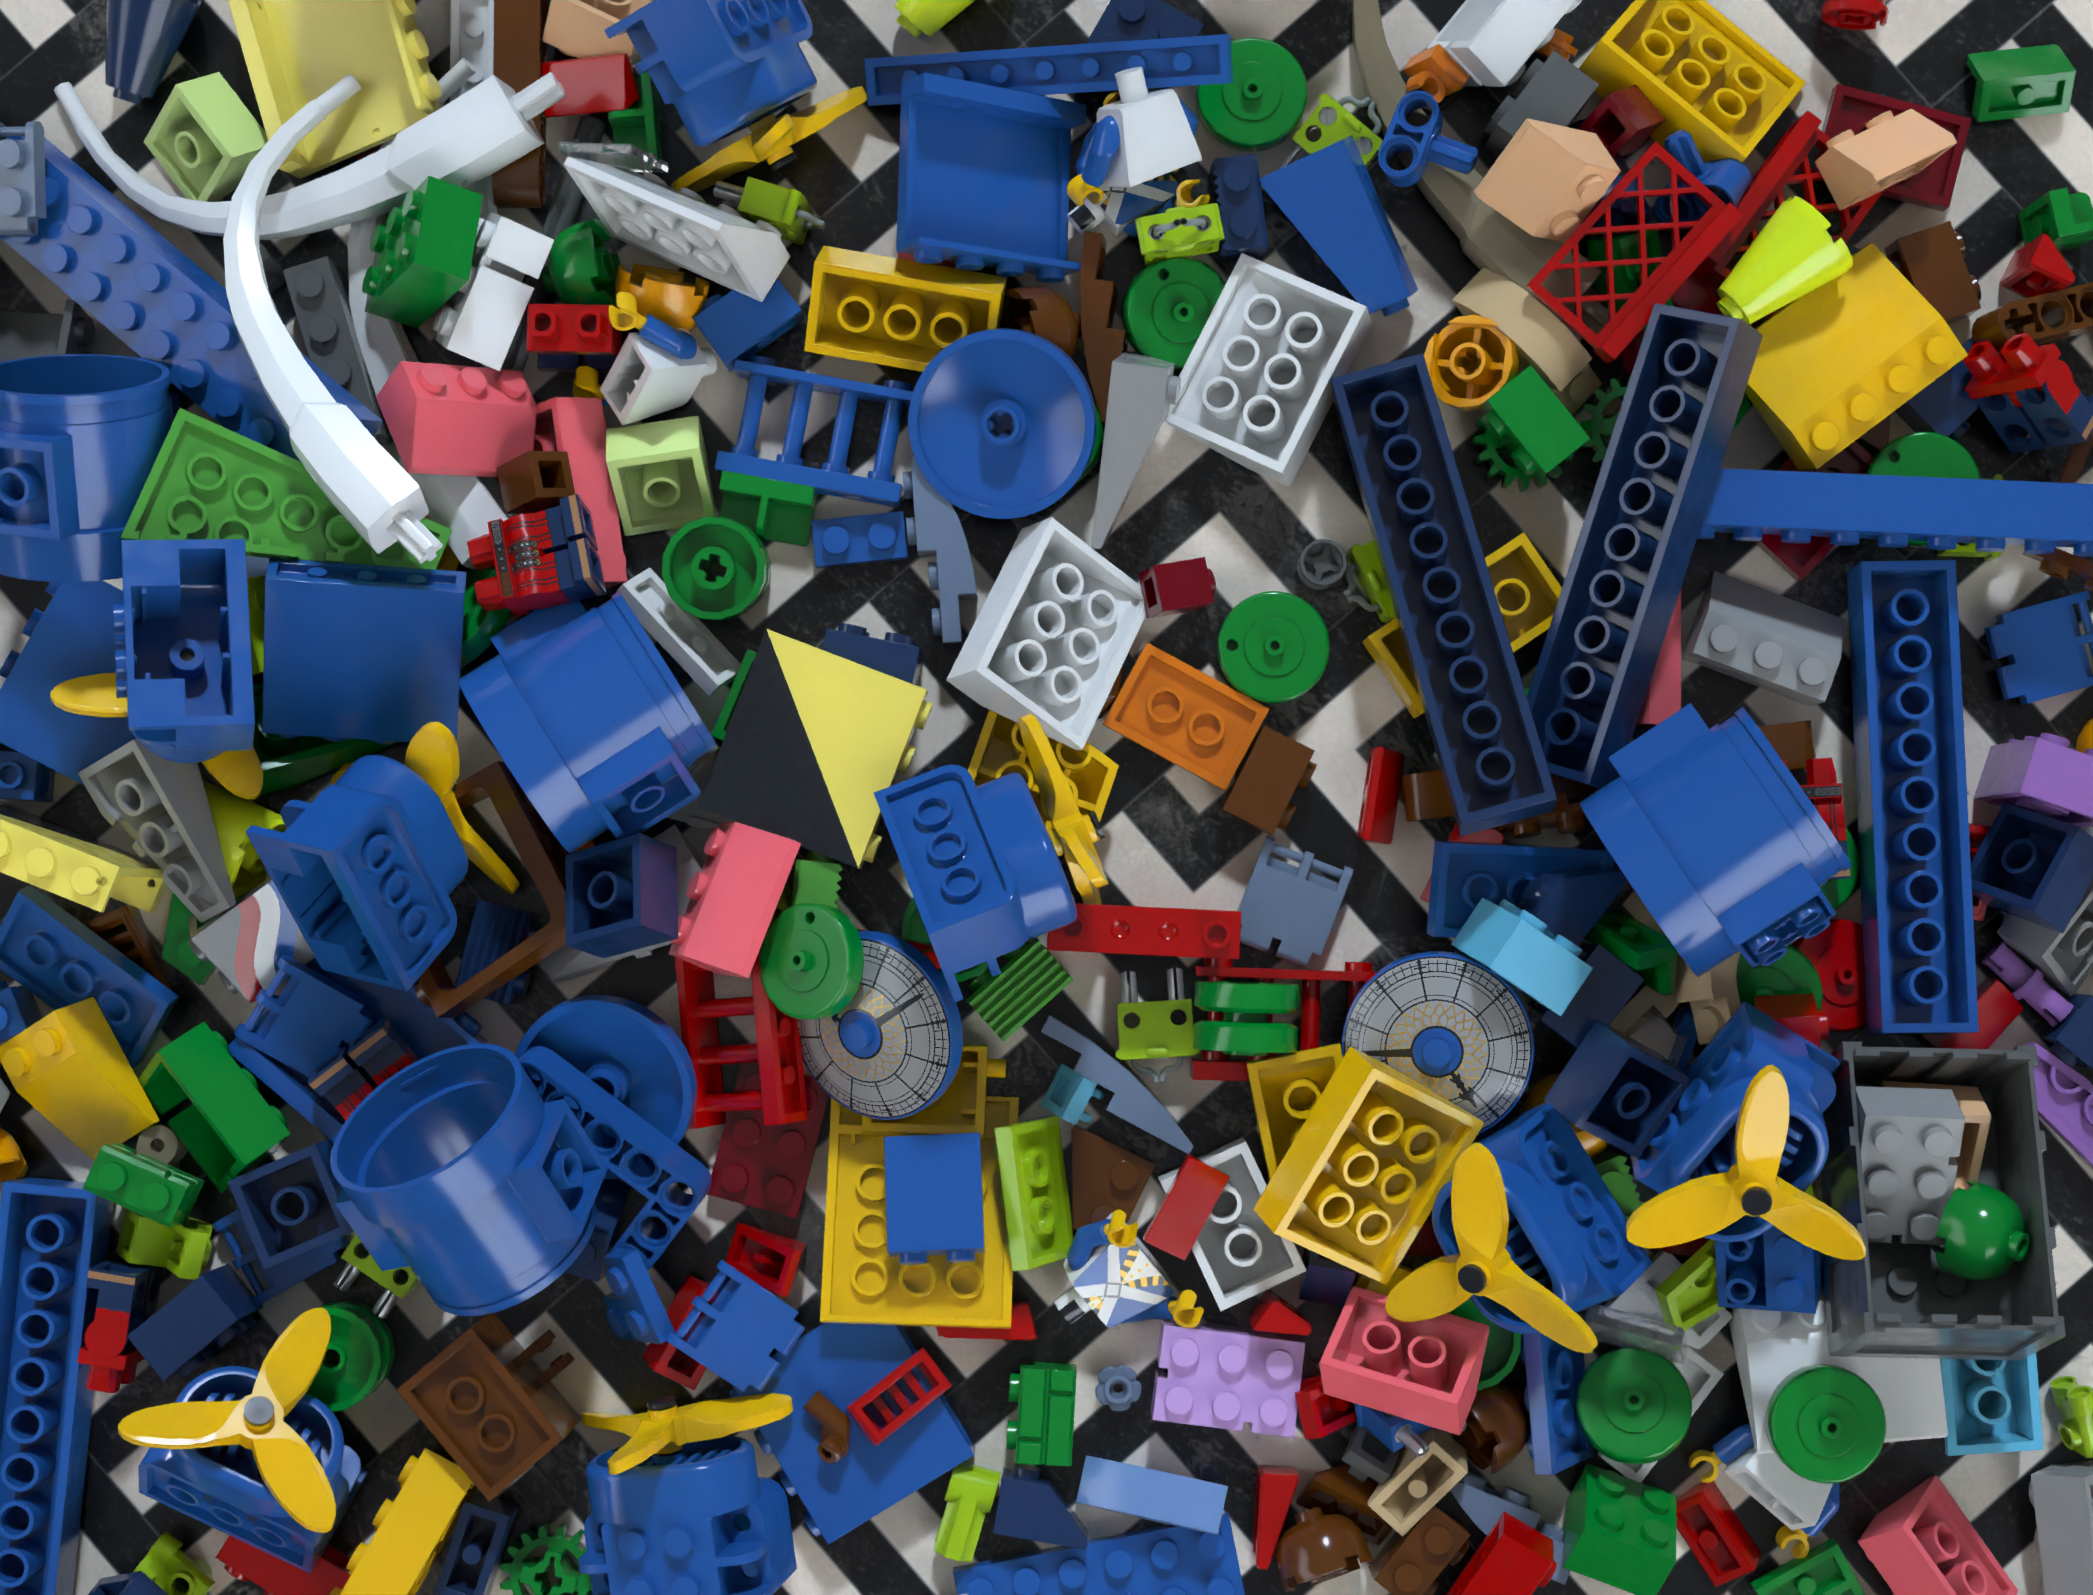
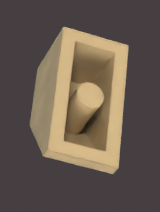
M1433 1427L1419 1436L1430 1448L1428 1454L1424 1455L1423 1458H1418L1404 1446L1399 1453L1390 1477L1383 1485L1378 1484L1368 1500V1506L1402 1537L1468 1473L1466 1450L1443 1430Z

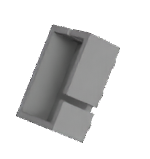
M1856 1086L1868 1242L1891 1243L1892 1235H1898L1900 1243L1945 1245V1239L1937 1237V1231L1944 1208L1954 1192L1958 1167L1954 1157H1959L1965 1125V1117L1952 1090Z

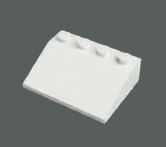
M567 157L563 163L612 237L757 301L762 302L790 258L780 239L781 233L769 223L758 220L756 224L743 219L736 210L727 205L719 204L718 207L706 203L701 196L690 189L682 188L680 191L673 189L653 173L644 172L641 175L624 167Z
M1241 253L1179 375L1181 382L1177 405L1170 404L1164 423L1247 469L1290 488L1333 403L1331 379L1348 373L1372 325L1367 307Z
M1053 517L1022 528L946 680L981 706L1019 723L1020 717L1030 713L1033 714L1047 737L1077 751L1082 750L1146 616L1141 586Z
M1824 1291L1821 1292L1816 1314L1732 1308L1730 1314L1733 1318L1729 1321L1756 1454L1774 1453L1767 1437L1765 1424L1767 1406L1774 1390L1792 1372L1814 1364H1831L1845 1368L1864 1379L1874 1389L1882 1403L1886 1417L1884 1443L1942 1438L1948 1435L1940 1359L1829 1356Z

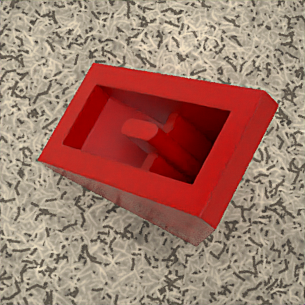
M738 1223L726 1262L762 1287L780 1296L788 1297L794 1287L807 1244L744 1223Z

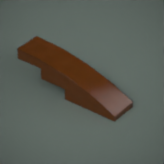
M1084 231L1080 270L1081 331L1088 376L1101 421L1105 424L1112 361L1125 351H1128L1129 341L1125 330L1113 329L1118 289L1114 282L1102 280L1107 241L1103 233Z

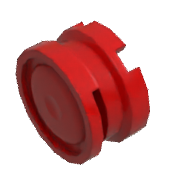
M1828 0L1822 5L1821 18L1828 25L1841 29H1876V22L1880 21V26H1884L1887 23L1889 10L1885 6V2L1888 0Z

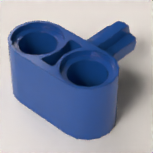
M1425 91L1409 92L1402 97L1379 149V165L1388 181L1397 187H1408L1417 183L1424 174L1429 162L1465 175L1471 173L1477 162V148L1440 135L1443 126L1442 113L1434 97ZM1424 108L1432 112L1430 120L1425 125L1416 127L1408 124L1409 117L1415 110ZM1409 152L1414 155L1413 162L1407 169L1397 171L1390 168L1391 160L1396 154Z
M1679 130L1665 139L1664 145L1669 154L1726 205L1731 203L1734 207H1737L1752 181L1751 173L1746 165L1733 158L1703 162L1691 134L1685 130ZM1677 178V188H1688ZM1669 181L1664 189H1669ZM1695 194L1678 195L1679 222L1698 221L1710 208ZM1658 196L1654 205L1655 213L1663 223H1671L1670 196Z

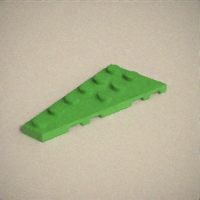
M179 408L119 542L121 540L245 539L246 556L436 570L452 529L425 517L420 521L442 543V548L436 552L437 556L430 562L426 560L421 564L399 541H396L377 554L332 504L300 461Z

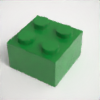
M1587 1463L1566 1501L1563 1568L1635 1595H1657L1676 1563V1496L1660 1488L1645 1485L1621 1476L1614 1471L1605 1470Z

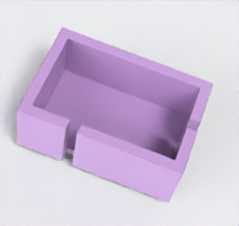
M1174 1319L1162 1320L1157 1362L1159 1368L1165 1369L1156 1368L1151 1403L1152 1420L1242 1431L1243 1422H1248L1253 1433L1294 1438L1298 1409L1295 1392L1300 1390L1305 1351L1304 1339L1301 1335L1255 1331L1252 1328L1199 1322L1194 1328H1185L1178 1325Z

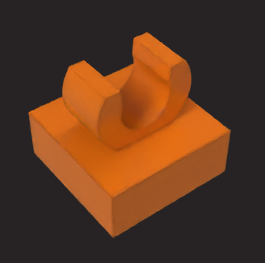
M1440 44L1411 57L1402 70L1409 77L1406 84V89L1409 92L1420 88L1422 91L1432 95L1437 103H1440L1445 96L1462 89L1469 78V75Z

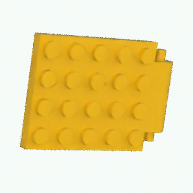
M963 1044L961 1061L948 1089L935 1102L913 1115L894 1120L874 1119L847 1109L831 1097L820 1308L821 1323L1011 1329L1013 1271L1011 1257L1006 1248L1008 1232L1005 1209L1000 1200L1002 1184L999 1162L994 1153L996 1140L994 1128L1018 1123L1019 1097L987 1096V1077H1006V1059L988 1058V1044ZM980 1133L985 1253H975V1261L950 1263L947 1262L946 1255H927L928 1263L899 1264V1257H890L887 1247L884 1137Z

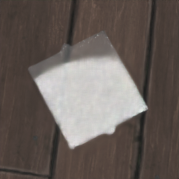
M559 142L558 152L568 157L624 167L634 172L668 173V163L655 157V154L647 153L632 144Z

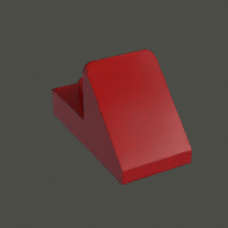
M1321 1374L1301 1379L1300 1390L1295 1392L1305 1439H1320L1356 1421L1354 1403L1324 1394Z

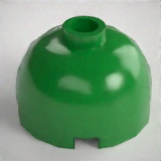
M595 218L565 228L554 239L547 256L548 265L542 268V277L547 291L550 294L556 293L562 304L613 305L617 308L615 302V283L618 267L621 262L618 253L610 255L604 244V241L611 240L612 238L602 221Z
M1969 1180L1966 1183L1970 1188L1965 1190L1958 1187L1944 1208L1938 1226L1937 1237L1945 1239V1254L1936 1251V1261L1939 1269L1948 1274L1978 1282L1993 1280L2006 1273L2014 1265L2015 1261L2020 1262L2023 1260L2029 1247V1235L2025 1233V1222L2019 1206L2008 1195L1989 1185Z

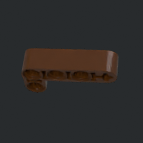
M2093 282L2009 302L1977 318L1971 330L1972 340L1974 344L1989 340L1998 354H2001L2000 351L2006 341L2018 334L2029 333L2034 342L2039 345L2092 332ZM2011 324V329H2007L2006 326Z

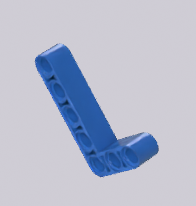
M543 1046L529 1048L518 1060L527 1074L526 1067H530L538 1073L540 1080H535L529 1074L528 1076L540 1093L543 1103L564 1099V1096L572 1098L577 1103L578 1109L572 1107L570 1109L608 1169L649 1199L609 1252L611 1253L618 1248L638 1249L646 1269L649 1271L709 1192L712 1186V1177L709 1170L553 1050ZM602 1125L611 1127L617 1138L607 1135ZM639 1153L649 1156L655 1166L644 1163ZM677 1182L686 1184L693 1194L683 1192L678 1187ZM651 1216L660 1218L667 1228L658 1226Z

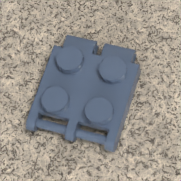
M29 121L25 126L5 127L0 122V235H37L38 219H47L44 127L39 121ZM25 136V140L7 139V137Z
M1266 835L1237 911H1242L1240 943L1267 953L1272 939L1275 938L1280 940L1275 953L1276 957L1306 968L1312 953L1319 956L1322 955L1354 869L1344 866L1342 870L1314 859V853L1305 851L1303 855L1275 844V838ZM1272 852L1296 861L1300 865L1296 867L1272 858L1269 855ZM1310 867L1337 877L1339 880L1334 882L1309 872Z

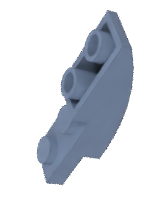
M911 458L912 471L903 472L905 500L914 499L915 517L906 518L908 546L917 545L919 557L937 556V562L928 563L930 590H939L940 608L932 609L933 636H942L944 647L963 646L960 600L978 599L975 573L968 543L952 503L943 498L931 486L921 472L915 458Z
M1468 1471L1450 1491L1477 1527L1488 1535L1501 1514L1505 1511L1553 1540L1554 1561L1557 1563L1556 1570L1551 1579L1565 1585L1570 1570L1563 1568L1565 1529L1546 1521H1542L1541 1526L1537 1527L1541 1514L1534 1505L1530 1504L1531 1496L1508 1486H1505L1503 1493L1486 1487L1488 1481L1486 1478Z

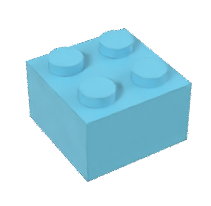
M1482 898L1451 944L1467 956L1489 967L1491 971L1509 982L1512 987L1559 1016L1563 1014L1593 969L1578 958L1583 951L1581 948L1559 934L1556 937L1546 929L1547 925L1529 912L1520 910L1505 899L1498 906Z

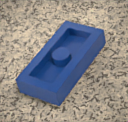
M903 511L811 521L817 569L909 559Z

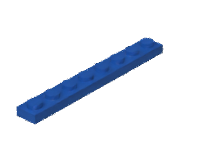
M1231 34L864 59L868 106L901 104V83L924 72L1036 95L1118 90L1115 74L1135 67H1142L1147 88L1233 83Z

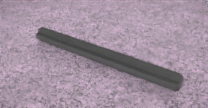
M587 115L580 117L567 157L594 162L605 132L603 121ZM563 167L541 234L555 239L565 228L573 225L583 197V193L565 167ZM547 259L545 261L544 266L548 265ZM542 271L538 279L527 275L524 284L534 288L528 304H546L550 293L545 287ZM528 304L501 369L520 370L522 373L524 371L529 356L527 352Z

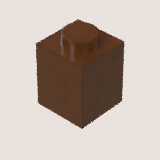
M527 451L496 468L505 513H536L559 506V499L575 495L567 452Z

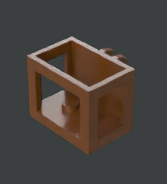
M494 1313L488 1314L471 1326L397 1389V1392L489 1502L561 1442L582 1420L550 1381L575 1360L569 1352L561 1354L543 1372L532 1357L538 1352L542 1353L552 1344L553 1339L556 1338L550 1329L547 1330L524 1350Z

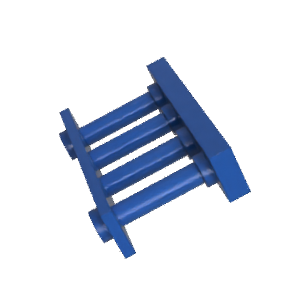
M749 355L748 361L735 359L734 370L738 377L747 378L749 381L736 446H731L730 453L718 451L715 470L720 476H722L723 470L812 486L815 487L818 494L901 509L904 489L902 484L894 483L895 476L891 475L903 409L910 406L913 394L912 385L900 381L886 380L884 386L775 367V360L758 355ZM767 382L794 387L782 454H777L776 461L758 458L759 451L755 450ZM813 391L840 395L828 462L822 463V469L803 466L804 459L800 458ZM858 399L885 404L873 471H868L867 478L850 475V468L846 467Z

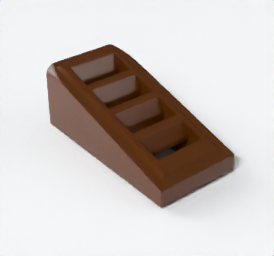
M126 905L85 922L86 927L114 948L133 941L136 948L123 953V955L131 961L142 958L145 965L141 968L172 991L139 908ZM125 924L128 931L111 938L108 930Z

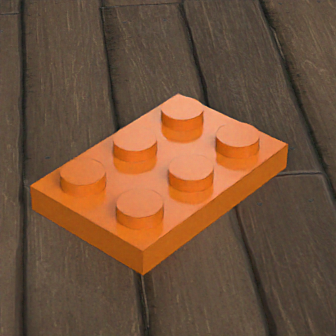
M1146 643L1102 725L1225 791L1266 717L1269 708L1159 648Z

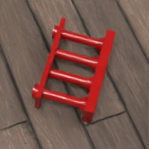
M1075 903L1077 908L1076 920L1071 924L1048 932L1047 950L1239 959L1242 911Z
M760 950L751 970L753 996L715 999L713 972L675 957L674 959L682 1043L691 1058L697 1082V1101L689 1129L725 1124V1111L763 1109L764 1126L808 1120L802 1044L796 1018L781 1012L768 998L760 977ZM755 1015L757 1043L719 1046L717 1018ZM759 1062L761 1091L723 1093L721 1064Z
M1205 958L1204 966H1194V975L1209 976V981H1227V977L1255 978V982L1274 983V978L1302 979L1300 1051L1319 1047L1321 980L1349 981V1011L1357 993L1377 973L1373 972L1372 962H1345L1344 971L1232 967L1233 959ZM1208 1011V1019H1223L1224 1012ZM1269 1014L1268 1021H1273V1014ZM1202 1050V1059L1191 1058L1190 1077L1193 1080L1250 1082L1246 1062L1277 1056V1053H1267V1056H1248V1060H1230V1055L1223 1054V1051Z

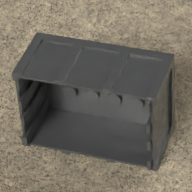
M1842 1041L1830 1054L1839 1060L1840 1065L1832 1073L1836 1084V1096L1822 1113L1827 1128L1829 1151L1824 1168L1816 1178L1817 1199L1837 1211L1857 1229L1864 1241L1866 1256L1859 1260H1844L1822 1253L1829 1356L2023 1360L2066 1337L2064 1316H2059L2052 1255V1250L2057 1245L2055 1227H2050L2042 1157V1153L2047 1150L2045 1131H2040L2034 1078V1067L2038 1065L2036 1046L2016 1045L2012 1050L1862 1047V1042ZM1882 1080L1978 1087L1992 1115L1978 1182L2005 1193L2019 1206L2025 1222V1233L2029 1235V1247L2022 1261H2015L2014 1265L2000 1277L1978 1282L1963 1279L1939 1269L1936 1261V1251L1945 1254V1245L1900 1243L1898 1235H1892L1891 1243L1868 1242L1856 1086L1881 1087Z

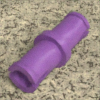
M2000 941L1997 947L1994 946L1982 959L1981 962L1984 965H1987L2012 988L2010 993L2017 1000L2023 998L2052 1027L2056 1026L2058 1021L2061 1022L2073 1009L2074 1005L2067 1002L2042 979L2044 977L2043 972L2037 967L2031 969L2003 941Z

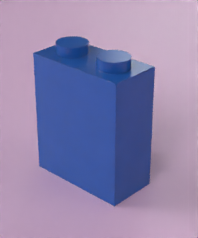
M980 1133L884 1137L887 1247L889 1256L899 1257V1264L901 1265L928 1263L927 1255H946L947 1262L950 1263L975 1261V1253H985Z

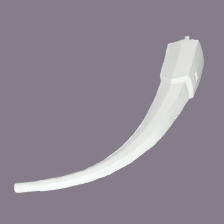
M462 58L438 81L442 91V98L439 99L441 107L444 106V102L476 73L475 68L465 58ZM394 139L383 143L379 150L391 145ZM385 214L351 223L348 240L349 305L361 353L376 396L400 361L419 362L402 323L365 312L367 294L362 292V284L367 269L373 266L375 252L369 249L370 239L376 225H382L385 222ZM399 455L398 464L406 471ZM408 473L421 488L429 509L427 514L429 518L438 524L452 529L447 543L461 564L467 568L476 570L469 557L467 542L489 534L487 522L502 519L504 522L512 516L522 514L505 513L500 484L496 477Z
M552 72L541 77L517 94L514 89L495 75H492L444 107L397 133L391 145L338 171L290 190L265 196L260 210L259 240L299 237L388 213L393 207L399 208L409 190H416L428 176L463 188L486 178L544 144L532 118L566 97L565 90ZM65 82L55 87L54 92L73 124L74 131L100 170L127 199L160 221L200 234L224 237L231 201L209 202L173 196L148 183L114 153L95 122L89 117L71 83Z
M348 74L317 99L307 103L284 123L249 163L232 196L223 238L226 294L237 333L266 395L289 432L293 451L332 504L377 554L396 541H399L422 564L426 560L432 561L437 556L436 552L442 548V543L420 522L429 513L420 486L375 440L346 405L335 401L308 365L283 324L271 298L259 249L260 210L273 175L300 140L325 120L329 113L361 90L358 81L351 74Z

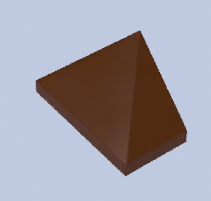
M1349 1464L1316 1472L1299 1493L1295 1503L1308 1510L1320 1507L1323 1515L1340 1514L1351 1519L1360 1528L1366 1540L1379 1546L1393 1529L1368 1506V1500L1379 1482L1370 1477L1361 1482L1347 1473L1348 1468L1351 1466Z

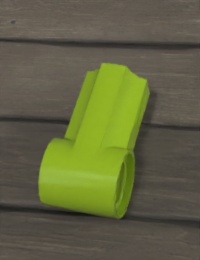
M962 1462L953 1468L944 1499L947 1501L937 1531L933 1551L956 1561L972 1562L986 1513L990 1514L1001 1472L967 1462Z

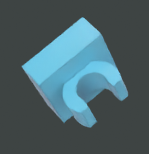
M1061 1064L1040 1105L1061 1119L1076 1125L1078 1120L1083 1122L1092 1121L1093 1117L1086 1113L1084 1109L1091 1096L1103 1100L1104 1094L1096 1088L1097 1083L1076 1073L1072 1068Z

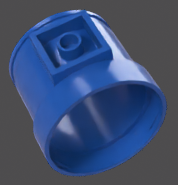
M104 354L48 355L0 362V575L48 582H86L123 578L122 547L119 540L180 408L179 393L169 392L168 386L171 382L170 371L166 366L142 358Z
M620 592L612 595V599L598 608L593 607L588 611L585 610L579 600L534 610L520 620L509 623L502 631L490 638L499 655L458 679L464 696L505 764L551 832L570 854L609 829L616 839L642 833L701 796L703 793L687 769L695 764L694 761L709 752L712 754L719 749L695 708Z
M1690 703L1608 757L1620 776L1581 801L1580 806L1603 844L1662 931L1694 974L1700 977L1739 951L1752 968L1760 963L1762 966L1770 965L1787 953L1788 949L1786 946L1802 936L1805 939L1812 938L1824 931L1830 925L1828 919L1835 916L1836 912L1820 887L1827 883V879L1841 870L1845 872L1853 865L1792 773L1743 707L1735 711V715L1722 724H1716L1709 729Z
M485 1043L460 1045L439 1051L407 1066L372 1091L350 1114L334 1141L330 1158L332 1173L342 1187L335 1205L380 1269L385 1271L409 1266L421 1284L426 1288L435 1304L440 1309L459 1316H480L507 1309L539 1293L560 1277L578 1258L593 1233L597 1219L595 1199L608 1170V1167L565 1099L543 1103L540 1093L517 1057L504 1047Z

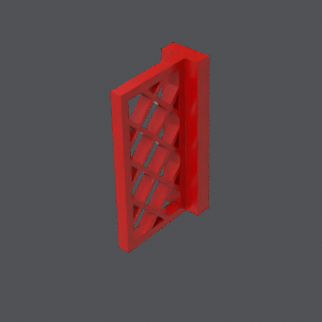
M1807 110L1788 128L1753 176L1750 187L1736 207L1744 216L1694 271L1702 277L1709 273L1723 283L1731 272L1726 268V265L1733 256L1744 255L1758 236L1756 224L1759 220L1770 219L1782 202H1784L1782 189L1785 185L1802 183L1805 201L1820 213L1839 211L1842 231L1839 235L1831 236L1834 243L1842 238L1845 244L1883 191L1841 211L1836 203L1816 205L1812 182L1824 181L1820 172L1811 173L1808 153L1814 145L1819 149L1822 148L1827 151L1826 142L1832 138L1818 128L1822 121ZM1799 167L1800 175H1793ZM1773 202L1775 210L1767 211ZM1857 209L1850 218L1849 210ZM1748 237L1749 246H1741ZM1777 309L1776 311L1766 315L1765 317L1769 319L1781 309Z
M1655 141L1525 287L1594 348L1593 352L1607 364L1615 360L1649 322L1654 303L1664 305L1744 215L1731 203L1726 205ZM1653 158L1669 170V189L1643 190V169ZM1677 178L1688 188H1677ZM1635 179L1636 191L1623 192ZM1695 194L1710 207L1698 221L1679 222L1678 195ZM1670 196L1671 223L1645 224L1644 197ZM1636 198L1637 225L1611 226L1610 206L1616 199ZM1603 215L1604 227L1591 228ZM1691 228L1680 240L1679 229ZM1671 230L1672 251L1666 257L1647 258L1645 231ZM1638 232L1639 259L1613 260L1612 233ZM1604 234L1605 261L1579 262L1578 242L1584 235ZM1571 251L1572 263L1559 264ZM1659 264L1655 268V270L1649 276H1647V265ZM1639 265L1640 286L1634 293L1615 294L1613 267ZM1606 267L1607 295L1581 296L1580 269ZM1572 270L1574 297L1555 298L1541 283L1552 271ZM1627 300L1615 313V301ZM1607 301L1608 322L1596 334L1582 322L1581 303ZM1574 303V314L1563 304Z

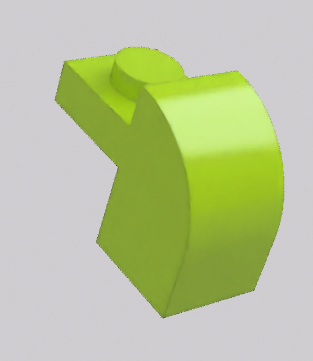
M126 1208L116 1253L128 1263L166 1267L179 1278L196 1280L210 1258V1237L213 1226L204 1221L188 1217L185 1224L170 1228Z

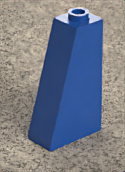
M1352 135L1259 178L1264 190L1355 300L1367 307L1369 314L1381 309L1384 317L1410 306L1407 298L1418 291V288Z

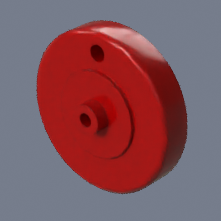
M1831 919L1829 920L1830 925L1818 935L1809 939H1805L1802 936L1792 942V944L1801 949L1817 969L1823 993L1821 1011H1826L1829 1032L1852 1031L1867 1024L1863 929L1861 924L1851 920Z

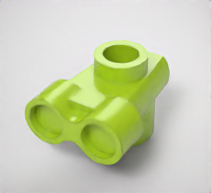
M2072 1376L2055 1378L2050 1382V1387L2055 1404L2059 1406L2063 1422L2057 1426L2059 1436L2068 1449L2074 1450L2086 1458H2093V1389L2090 1386L2078 1385L2076 1378Z
M167 1531L158 1538L146 1557L133 1571L145 1573L168 1595H207L216 1583L212 1579L210 1566L202 1559L189 1558L180 1550L183 1543ZM180 1578L187 1580L189 1590L181 1584Z

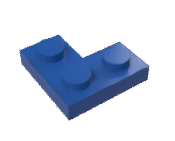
M618 1248L605 1255L603 1260L608 1268L606 1279L613 1292L603 1297V1300L608 1308L606 1319L611 1330L623 1340L662 1344L667 1341V1336L671 1331L675 1333V1330L638 1249Z

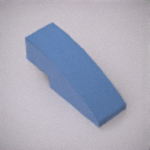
M1086 1455L1075 1503L1216 1535L1219 1533L1228 1486Z

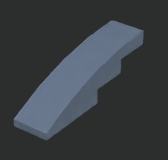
M1049 1014L1041 1032L1081 1053L1073 1067V1071L1113 1092L1105 1106L1107 1111L1190 1154L1194 1147L1191 1141L1163 1104L1129 1069L1090 1038Z

